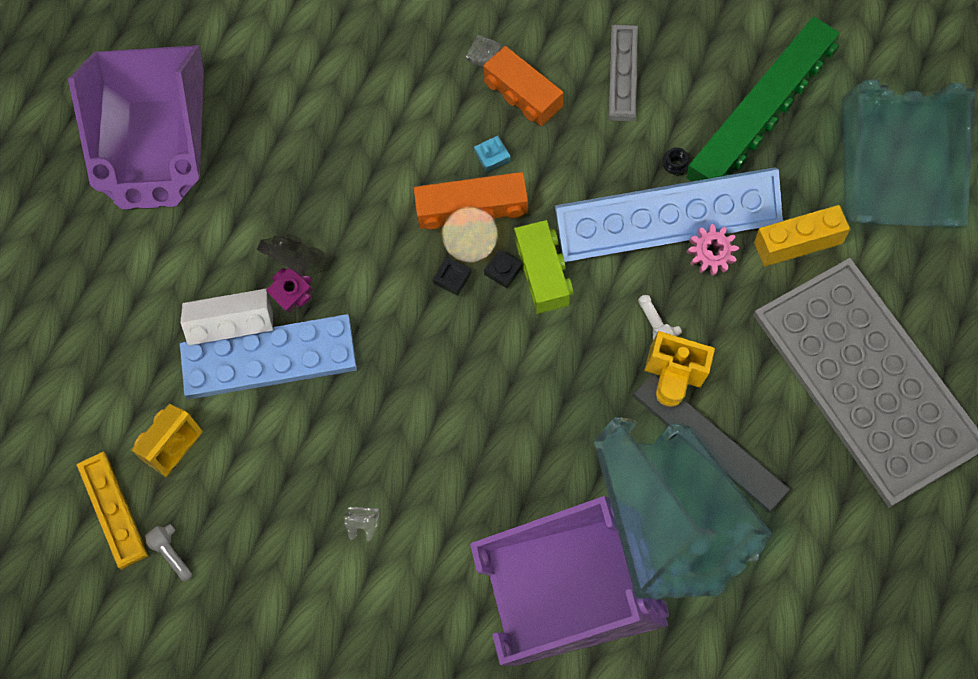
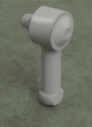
M171 524L166 527L156 526L145 535L147 545L150 549L162 554L182 581L189 580L192 572L170 545L171 536L176 530Z

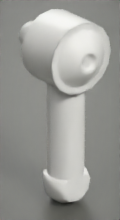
M642 295L638 299L640 307L653 327V340L658 331L674 336L682 334L679 326L671 327L668 324H663L649 295Z

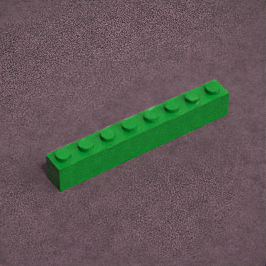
M813 16L689 164L686 179L693 182L731 175L735 169L739 171L747 161L748 157L746 155L750 150L756 151L762 143L763 134L766 131L770 133L779 121L777 117L782 112L786 114L794 103L793 98L795 95H802L810 82L808 81L812 75L816 77L825 64L823 61L827 57L831 59L839 48L837 40L840 32Z

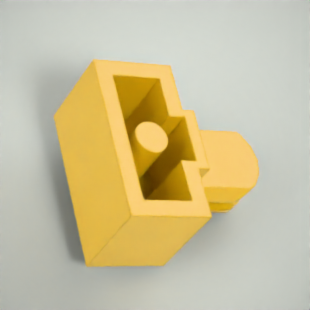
M658 331L650 346L644 370L660 376L656 390L657 400L668 407L678 406L686 395L688 384L700 388L709 375L715 348Z

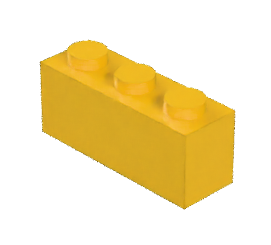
M836 205L761 227L758 230L754 244L764 267L841 245L844 243L850 227L840 205Z

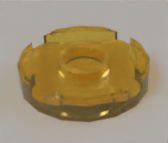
M464 206L446 218L442 228V239L446 250L455 259L463 262H477L486 258L494 250L498 240V233L493 218L485 210L475 206Z

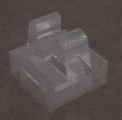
M350 507L344 519V527H347L349 538L354 540L357 535V529H363L366 532V541H371L379 522L380 509Z

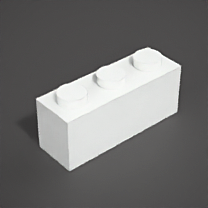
M267 288L183 303L180 323L187 344L194 345L273 331V309L268 292L266 291Z

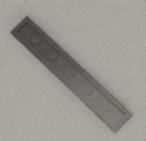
M652 374L637 389L633 397L770 513L790 489L684 399L678 406L674 407L661 404L656 397L659 378Z

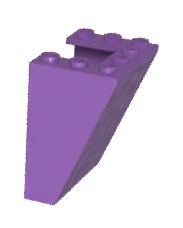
M602 496L470 543L477 573L490 576L504 633L497 632L492 634L500 665L517 666L668 626L666 619L669 617L668 607L664 599H660L657 587H660V580L657 572L651 568L649 562L651 550L648 542L642 538L640 528L643 527V523L637 510L634 511V508Z

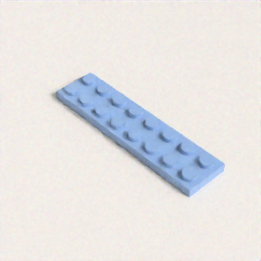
M776 167L555 205L561 253L565 262L687 241L692 236L700 238L697 234L698 229L702 227L708 233V228L711 224L715 225L716 232L726 227L725 234L761 228L783 221L779 169Z

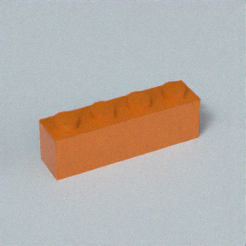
M523 172L414 187L420 229L432 230L451 224L462 226L473 221L490 222L496 218H518L523 214H528V198Z

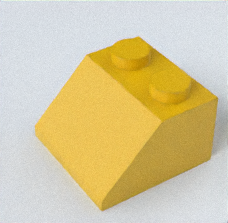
M169 404L165 409L160 410L156 414L151 427L138 436L131 451L143 462L164 477H167L203 431L189 413Z

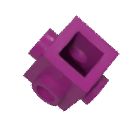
M289 267L287 270L282 268L272 278L274 283L266 290L285 311L290 313L296 306L299 308L304 306L311 299L310 292L314 289L309 285L312 279L301 268L296 271ZM295 284L294 290L290 292V286Z

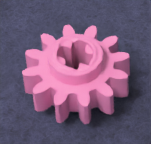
M711 224L708 228V233L701 227L697 231L700 238L692 236L689 239L690 243L695 245V247H690L687 250L688 254L695 255L690 264L695 265L699 262L701 264L699 268L700 273L710 268V274L714 276L718 271V267L722 272H726L728 270L727 263L733 264L736 262L737 259L731 253H735L739 250V247L731 246L730 243L735 239V235L726 237L724 235L726 227L716 232L715 225ZM710 245H713L714 249H718L715 255H713L712 251L707 250Z

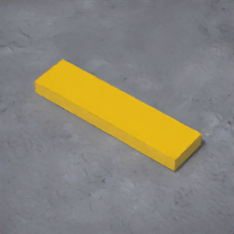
M103 451L76 464L118 568L122 570L149 557L107 454Z

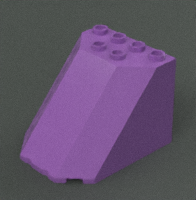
M200 45L95 51L68 78L90 186L98 192L102 191L121 209L177 206L200 178L204 80Z

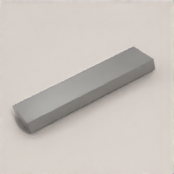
M611 26L608 121H635L638 26Z

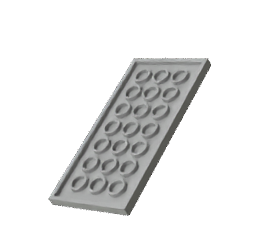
M851 258L754 312L753 316L888 508H891L978 456V428Z

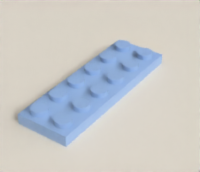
M348 314L273 327V331L188 345L187 342L180 343L184 396L187 400L357 371Z

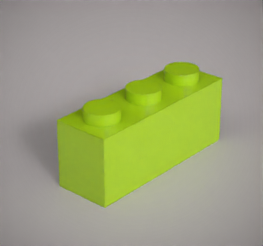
M547 220L514 228L515 243L520 260L523 263V270L536 314L569 306L570 295H573V287L570 278L565 279L562 271L566 270L562 253L557 254L555 248L558 245L555 229H549Z

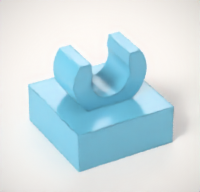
M499 136L474 146V152L487 173L511 162V157Z

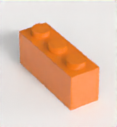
M504 46L483 65L485 84L491 90L496 89L501 93L508 104L511 106L515 105L522 110L524 116L529 121H535L542 127L563 107L564 92L507 46Z

